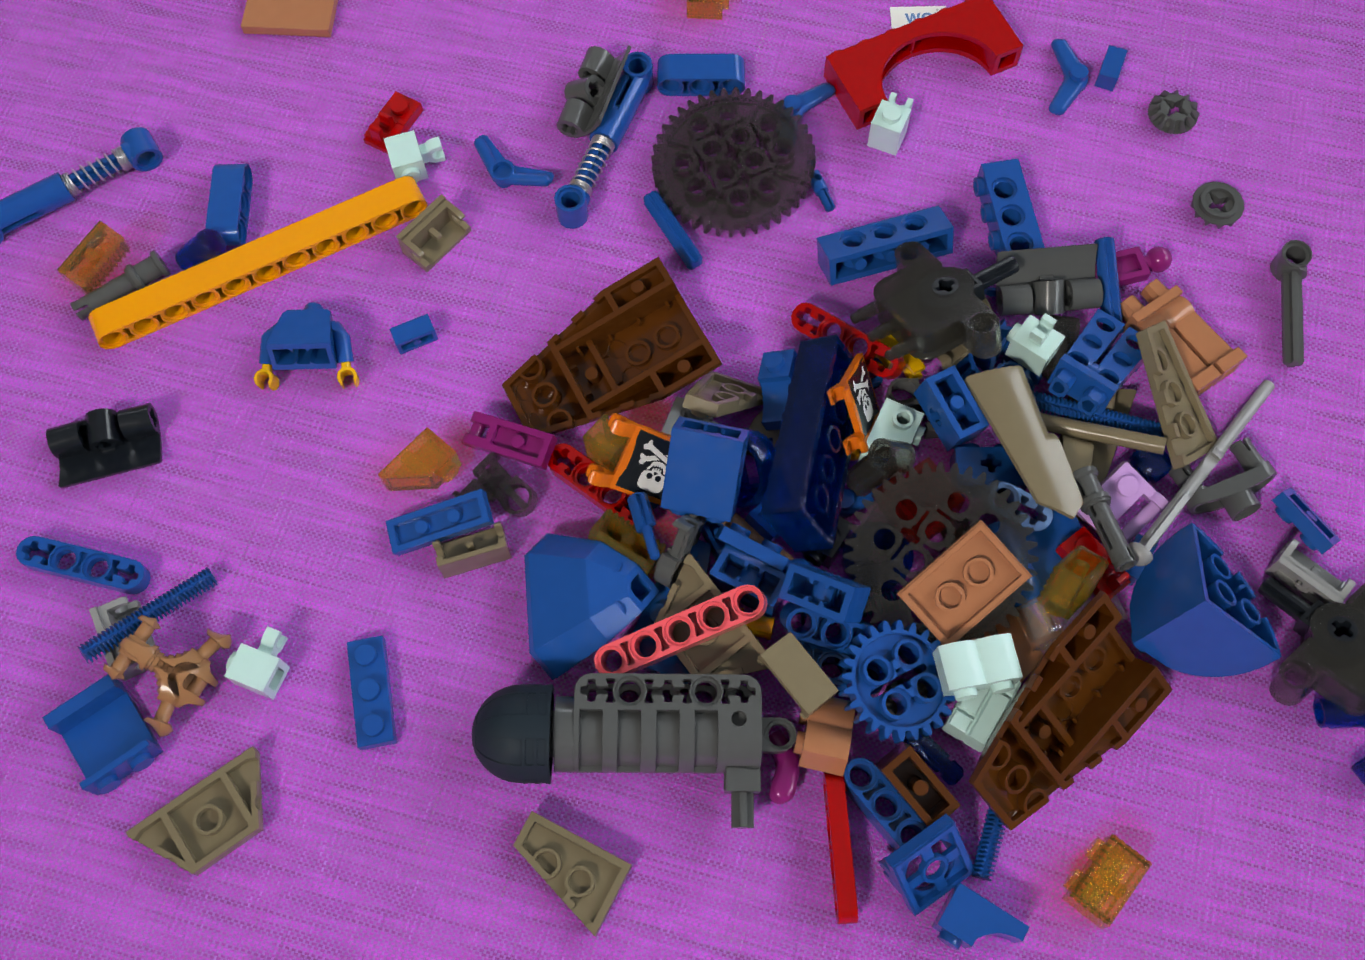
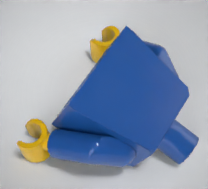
M310 302L305 305L304 310H286L282 313L278 322L264 332L261 337L259 364H262V369L255 373L254 382L263 390L264 382L269 378V388L275 391L278 389L280 381L272 373V367L273 370L336 369L337 364H341V369L337 373V379L341 387L345 389L343 380L349 375L353 376L354 384L358 387L360 379L356 371L351 367V362H354L351 337L339 321H333L331 311L323 309L318 303Z

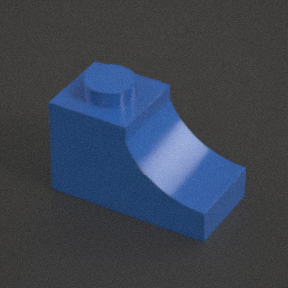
M795 349L763 353L757 379L763 396L761 423L766 431L798 428L809 373Z
M961 883L955 885L931 926L940 932L937 938L955 950H959L960 946L965 949L972 947L976 939L982 936H997L1013 943L1022 942L1030 928Z

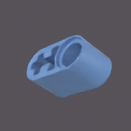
M995 480L986 484L982 490L981 500L988 510L1032 531H1041L1047 528L1052 521V509L1036 504L1030 493L1010 483ZM1000 488H1005L1008 492V500L1003 506L996 507L993 502L994 493ZM1022 504L1038 512V516L1036 519L1031 518L1028 514L1017 510V508Z

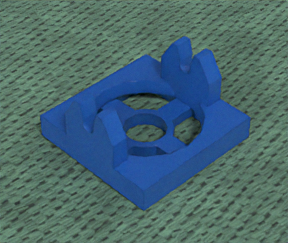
M947 814L936 820L889 856L879 861L880 866L885 870L883 873L902 895L907 908L914 916L918 915L975 871L954 820ZM941 840L947 849L942 853H933L931 846ZM920 855L922 861L919 864L918 870L906 879L909 862ZM936 860H941L938 870L932 875L927 876L926 870L928 866ZM924 881L930 883L927 886L917 887Z

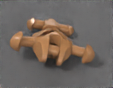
M140 615L137 619L142 621V623L133 635L130 634L127 638L122 639L119 644V655L111 666L104 664L103 670L108 673L112 680H125L124 672L131 662L135 661L139 664V668L142 671L148 669L151 673H155L154 677L157 679L156 684L158 686V697L156 699L160 700L161 703L155 717H147L144 721L155 729L159 738L173 732L172 725L168 722L175 707L181 708L186 704L203 706L206 701L199 696L207 684L215 688L219 684L210 672L211 662L208 659L220 648L230 649L232 643L231 634H220L207 628V635L210 638L198 650L192 647L190 651L165 656V653L160 652V646H150L146 643L155 629H161L157 618Z

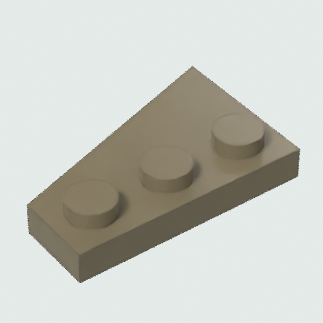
M711 371L704 375L686 393L682 407L690 409L693 415L700 418H717L763 405L762 390L760 386Z
M531 811L513 846L596 937L632 865Z

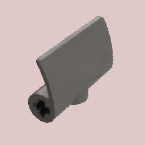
M630 45L616 58L601 47L591 46L588 48L578 71L580 79L570 81L565 86L566 102L556 124L557 129L562 134L571 138H580L590 134L599 127L630 53Z
M1083 244L998 252L996 263L1008 256H1013L1019 265L1017 273L996 283V307L999 316L1033 313L1034 315H1044L1045 313L1053 315L1062 314L1069 310L1100 308L1103 302V287L1100 279L1095 278L1098 245Z

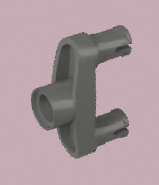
M1249 437L1235 442L1229 448L1245 472L1209 487L1201 484L1185 505L1191 514H1202L1224 508L1232 521H1239L1252 515L1261 507L1262 504L1255 496V493L1271 482L1277 475V472L1269 461L1263 459ZM1190 464L1175 470L1172 468L1168 473L1179 489L1193 472Z

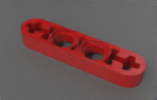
M807 302L801 303L793 310L791 322L794 328L850 361L855 357L853 346L856 341L860 339L866 340L868 349L863 356L868 371L874 375L889 380L897 378L903 372L905 366L904 358L901 353L816 305ZM804 314H810L812 318L821 323L818 327L806 323L803 319ZM838 324L841 329L840 337L838 340L830 342L827 338V331L830 326ZM876 354L890 359L893 367L891 369L885 368L882 363L873 359Z
M565 443L555 445L548 463L551 472L627 529L637 533L631 512L626 508L628 506L627 498L630 495L622 492L620 500L616 503L608 504L604 502L606 493L614 489L598 487L592 484H579L581 475L586 473L591 463L595 462L571 445ZM560 457L562 459L568 457L571 465L574 467L571 471L570 467L562 462L558 464L557 460Z
M823 772V791L836 920L838 925L858 923V906L844 775L839 776Z

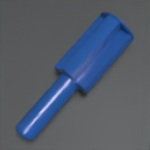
M645 492L633 493L627 498L636 532L639 534L643 533L650 559L657 560L660 557V552L653 532L656 521L648 495Z

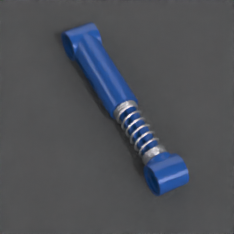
M632 52L628 55L602 122L590 134L589 148L586 149L582 162L578 165L579 168L575 170V175L572 177L569 185L562 186L555 193L554 201L558 221L566 228L575 229L586 223L588 219L587 207L593 193L592 188L596 187L595 181L600 178L598 174L603 173L602 167L606 166L605 161L609 160V155L618 150L644 95L653 88L652 60L643 52Z
M143 127L129 129L121 136L120 146L111 149L112 154L108 156L103 154L104 158L100 160L96 157V162L91 164L88 161V166L83 167L80 165V170L75 171L72 169L71 174L65 172V174L61 175L59 172H56L1 199L0 244L4 239V235L75 201V195L77 196V194L82 193L83 188L90 189L91 184L98 186V181L106 182L107 176L114 178V173L122 174V169L129 171L133 167L141 172L157 168L163 160V155L151 133Z

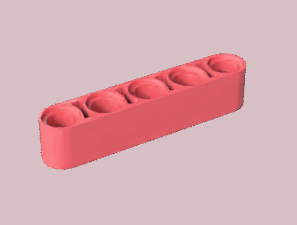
M753 585L739 586L605 644L595 654V668L599 673L637 672L759 619L767 610V598L760 589ZM747 593H755L759 599L757 609L750 613L743 612L740 607L741 598ZM712 608H721L725 616L723 623L715 628L710 627L706 620L708 612ZM686 622L690 627V636L684 642L679 643L673 637V629L678 623ZM651 636L656 642V650L651 656L645 657L640 652V643L644 638ZM617 651L622 657V664L618 670L612 672L607 667L606 660L611 652Z

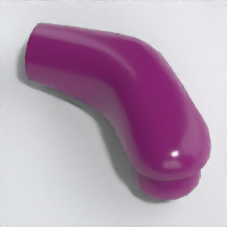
M780 730L769 735V740L776 746H784L789 741ZM793 746L785 753L772 754L776 768L769 796L776 804H784L790 801L796 792L800 767L798 766L800 756L793 753Z

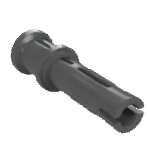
M153 250L150 252V256L135 265L128 264L125 266V273L80 299L71 302L72 309L75 311L88 305L87 308L76 313L84 321L92 310L119 299L135 289H142L163 275L165 277L170 276L171 273L159 254Z
M1086 466L1077 469L1072 473L1084 502L1080 508L1081 511L1090 516L1115 571L1123 572L1137 565L1138 561L1110 508L1112 498L1109 492L1103 490L1097 478L1099 474L1095 466Z

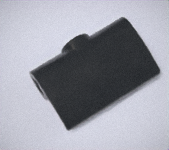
M151 403L122 409L118 412L108 408L95 409L86 413L85 421H75L46 430L49 449L59 459L60 474L58 487L60 488L98 480L162 462L159 420Z

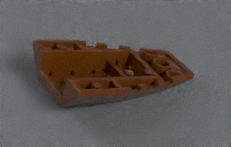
M657 257L600 291L593 298L594 302L584 312L580 310L571 319L572 323L559 335L555 334L547 341L548 346L537 356L535 354L531 356L502 386L523 426L555 434L609 417L613 413L619 414L663 400L723 364L686 305L662 261Z
M1100 590L1050 645L1003 714L984 747L968 781L1009 830H1013L1049 802L1048 796L1056 789L1060 788L1064 791L1074 783L1073 777L1085 767L1093 769L1103 761L1101 755L1110 748L1118 750L1126 744L1173 690L1157 666L1136 658L1115 629V626L1123 617L1104 591Z

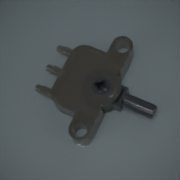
M913 241L905 242L895 249L894 255L897 272L880 280L873 290L874 301L859 308L857 312L850 316L851 321L857 324L877 315L881 325L868 332L867 337L869 341L875 342L878 339L881 340L892 335L899 342L885 352V357L888 361L896 358L899 359L907 354L922 360L933 359L960 345H963L977 358H992L999 354L1002 349L1000 319L982 302L985 299L984 289L1017 273L1019 265L1013 256H1008L972 274L967 268L963 270L956 267H943L942 263L922 244Z
M1267 578L1260 585L1258 592L1295 619L1297 622L1293 630L1301 635L1300 646L1282 662L1270 683L1269 691L1271 696L1283 705L1292 706L1300 703L1312 690H1315L1341 711L1355 716L1365 715V583L1345 604L1339 602L1324 604L1318 600L1311 606L1275 578ZM1286 679L1295 682L1297 685L1291 684Z

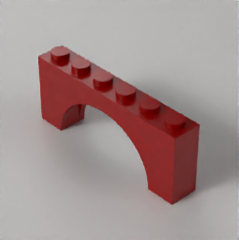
M965 0L955 6L943 8L927 17L917 18L899 28L889 29L885 33L871 39H864L858 44L843 50L832 52L826 56L824 77L829 84L835 87L837 99L858 130L871 125L882 99L888 101L884 94L882 83L889 72L903 61L926 53H953L977 62L992 76L1017 66L1023 44L992 0Z

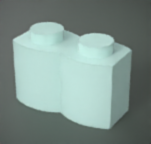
M1011 633L948 643L938 646L933 651L943 696H955L956 701L977 697L978 690L991 689L992 694L1012 691L1015 689L1014 684L1023 678Z

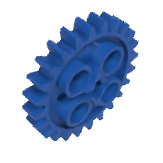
M901 620L892 623L891 628L887 621H882L878 624L877 629L873 625L864 630L865 636L860 633L853 638L856 646L849 645L844 649V652L851 659H843L838 664L847 670V673L837 677V681L847 684V688L838 694L841 697H850L851 702L844 709L845 711L856 709L858 714L853 721L855 724L864 720L868 722L865 730L866 734L879 729L880 741L888 739L892 733L895 744L903 742L905 736L910 743L919 740V734L923 738L932 735L931 727L937 729L944 725L940 716L947 717L952 714L951 709L945 703L955 702V696H943L933 657V651L940 646L941 642L939 640L932 643L927 641L930 632L928 629L918 635L916 634V623H911L904 630ZM899 648L907 652L909 664H905L899 659ZM868 664L878 670V681H874L869 677L867 673ZM919 665L924 666L925 669L922 673L875 698L871 696L872 690ZM918 681L926 686L928 691L927 698L922 697L918 693ZM887 698L892 699L896 703V715L891 714L887 710Z

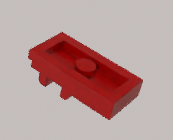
M395 91L378 113L374 122L369 125L368 130L364 134V143L388 154L383 138L408 132L423 112L422 104Z
M1085 526L1065 540L1055 550L1095 595L1101 590L1106 592L1109 598L1112 599L1131 583L1129 580L1131 577L1126 571H1115L1106 549Z

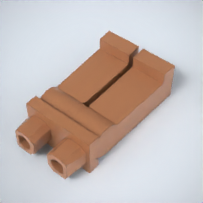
M1155 279L1140 293L1149 304L1143 306L1134 295L1122 301V317L1126 322L1123 332L1128 327L1140 332L1165 320L1196 392L1200 396L1210 389L1211 386L1216 385L1236 371L1248 356L1239 347L1233 350L1195 312L1192 304L1185 297L1180 296L1183 291L1177 285L1168 289L1158 279Z

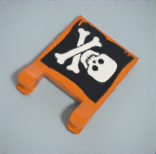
M863 353L855 355L840 382L827 391L831 406L840 400H845L855 432L843 441L846 456L851 455L853 451L860 449L861 454L868 452L867 439L880 413Z
M613 413L608 421L610 431L618 436L629 437L614 472L598 464L591 463L586 470L588 482L594 486L608 487L629 495L636 492H645L650 502L661 505L671 435L638 424L620 414Z

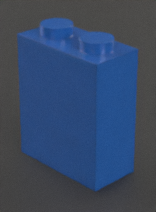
M679 416L671 431L660 508L669 509L673 514L680 516L685 514L702 516L712 523L731 522L737 510L750 430Z

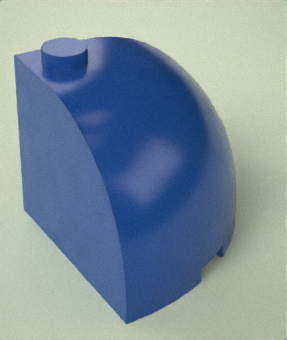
M1190 523L1172 535L1153 554L1152 562L1145 566L1136 581L1130 601L1131 640L1139 651L1146 652L1155 660L1173 670L1202 677H1225L1244 674L1262 668L1282 657L1268 618H1261L1258 610L1251 603V600L1256 598V595L1239 571L1234 574L1231 573L1228 565L1221 558L1224 552L1194 523Z

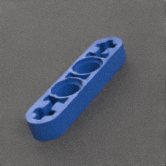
M40 536L25 538L20 542L16 550L19 562L33 571L126 594L141 593L148 587L151 580L149 570L134 559ZM40 549L49 555V558L47 560L45 557L37 555L30 557V553ZM74 553L76 557L74 564L68 569H60L59 564L62 557L66 554ZM107 561L108 568L105 574L100 577H93L91 573L93 566L97 562ZM120 570L122 573L133 575L136 572L138 578L136 580L131 579L128 582L118 575V571Z

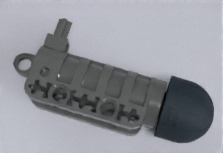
M589 673L580 677L576 682L574 696H556L555 710L553 684L512 685L496 691L483 702L472 726V744L481 764L494 776L513 783L551 784L553 763L554 773L724 774V794H731V828L738 829L754 828V795H758L761 792L760 767L762 754L785 753L791 749L797 737L796 728L789 720L780 717H762V692L760 684L752 676L739 674ZM626 682H633V683H635V684H624V683H626ZM701 683H710L711 685H699V684H701ZM608 691H613V703L607 702ZM590 692H596L595 701H588ZM625 692H633L639 698L635 702L629 703L622 700L620 696ZM647 692H652L650 700L653 703H646ZM681 692H688L686 703H683L684 695H681ZM701 692L707 693L712 698V702L702 703L695 695ZM662 693H669L672 701L664 702ZM736 694H741L742 700L747 701V703H742L740 696H737ZM722 697L723 700H727L728 704L721 703ZM779 725L787 729L789 741L786 745L776 746L771 743L768 734L773 726Z

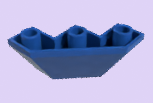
M547 533L524 555L529 653L547 675L554 680L611 641L643 612L658 594L659 589L638 563L602 541Z

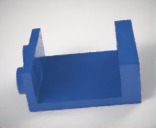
M108 674L42 717L49 730L62 735L86 778L79 783L82 790L95 795L107 794L120 786L122 779L133 772L146 769L154 762V758L163 752L124 684L117 679L112 680Z

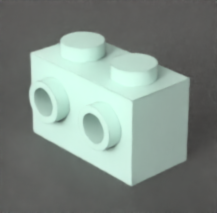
M886 398L867 439L869 450L867 453L860 454L856 468L879 478H891L894 481L899 473L905 475L913 459V456L907 453L912 444L915 446L919 445L926 429L920 425L925 413Z

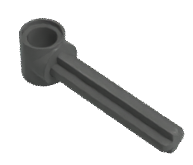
M1300 240L1287 242L1270 263L1271 273L1277 280L1281 281L1282 362L1287 367L1301 366L1304 363L1302 279L1307 276V265L1312 259V250L1305 242Z

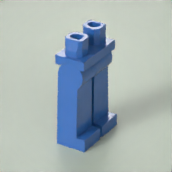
M1098 309L1067 354L1060 358L1047 381L1050 384L1048 391L1058 398L1069 395L1079 401L1077 403L1078 409L1088 416H1092L1096 412L1101 415L1116 392L1143 364L1140 350L1132 348L1126 342V340H1133L1138 343L1136 337L1138 331L1128 327L1112 347L1125 324ZM1097 323L1107 324L1111 327L1112 332L1100 329ZM1105 354H1107V355L1105 356V358L1102 360V362H1101L1100 364H1098V362L1101 360V358H1102Z

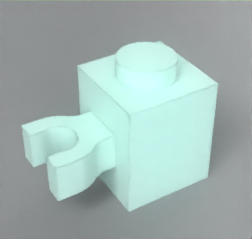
M891 92L889 100L882 99L870 126L867 146L896 156L907 132L914 99L908 97L904 105H898L895 103L897 93Z
M414 130L383 138L396 179L410 176L417 183L420 180L429 178L424 163H437L446 160L439 136L431 138L420 145Z
M1045 313L1041 320L1030 314L1022 325L1017 322L1007 335L1006 340L1010 343L1005 355L1040 376L1057 354L1066 336L1053 329L1057 322L1053 317Z
M267 626L258 649L241 643L238 650L230 655L224 677L235 685L274 700L290 669L284 661L277 657L288 638L283 636L282 632Z

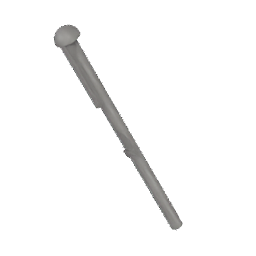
M1264 380L1139 543L1130 542L1128 544L1138 561L1135 566H1146L1152 562L1151 548L1156 545L1274 390L1275 385L1273 382Z

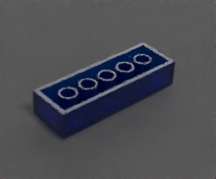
M837 334L800 341L798 354L794 360L792 380L788 386L786 407L782 413L780 433L775 443L773 464L768 474L765 499L761 504V515L794 552L833 548L851 458V455L846 456L843 441L855 432L845 400H840L831 406L827 391L840 382L854 359Z

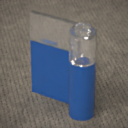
M1053 510V518L1050 525L1041 531H1032L1016 523L1012 524L1009 519L1000 520L987 526L1032 575L1007 599L1032 651L1040 650L1042 655L1046 653L1050 645L1096 596L1055 551L1060 544L1082 528L1076 516L1070 519ZM1115 595L1111 601L1123 617L1119 621L1121 622L1128 617Z

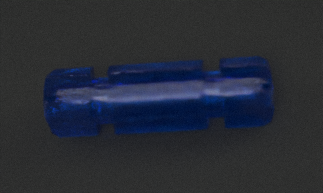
M919 734V740L910 743L905 736L903 742L914 747L916 753L936 773L940 771V777L948 785H955L964 776V769L955 760L950 761V755L930 736L923 738Z

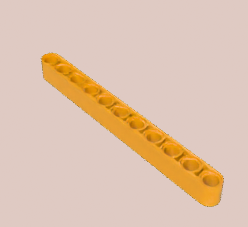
M403 176L102 305L92 310L88 319L101 348L115 349L408 222L416 218L427 208V202L413 177Z

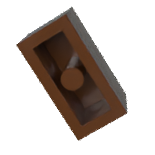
M900 742L875 764L927 827L943 815H951L961 806L911 745L905 742Z

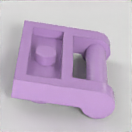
M1122 461L1100 483L1103 490L1109 492L1112 498L1110 508L1116 520L1141 496L1148 502L1121 529L1127 543L1159 512L1162 513L1169 503L1127 461ZM1080 509L1077 515L1098 535L1090 516Z

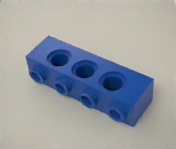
M1019 159L981 164L977 177L973 179V190L975 196L980 197L982 204L980 208L981 219L983 223L988 225V244L991 251L995 250L996 258L997 253L1000 251L1045 248Z
M938 205L817 237L818 264L830 286L952 254L954 226Z

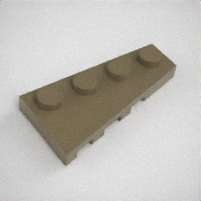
M1164 320L1137 332L1136 337L1164 437L1167 438L1166 446L1172 468L1175 470L1185 467L1207 454L1218 439Z

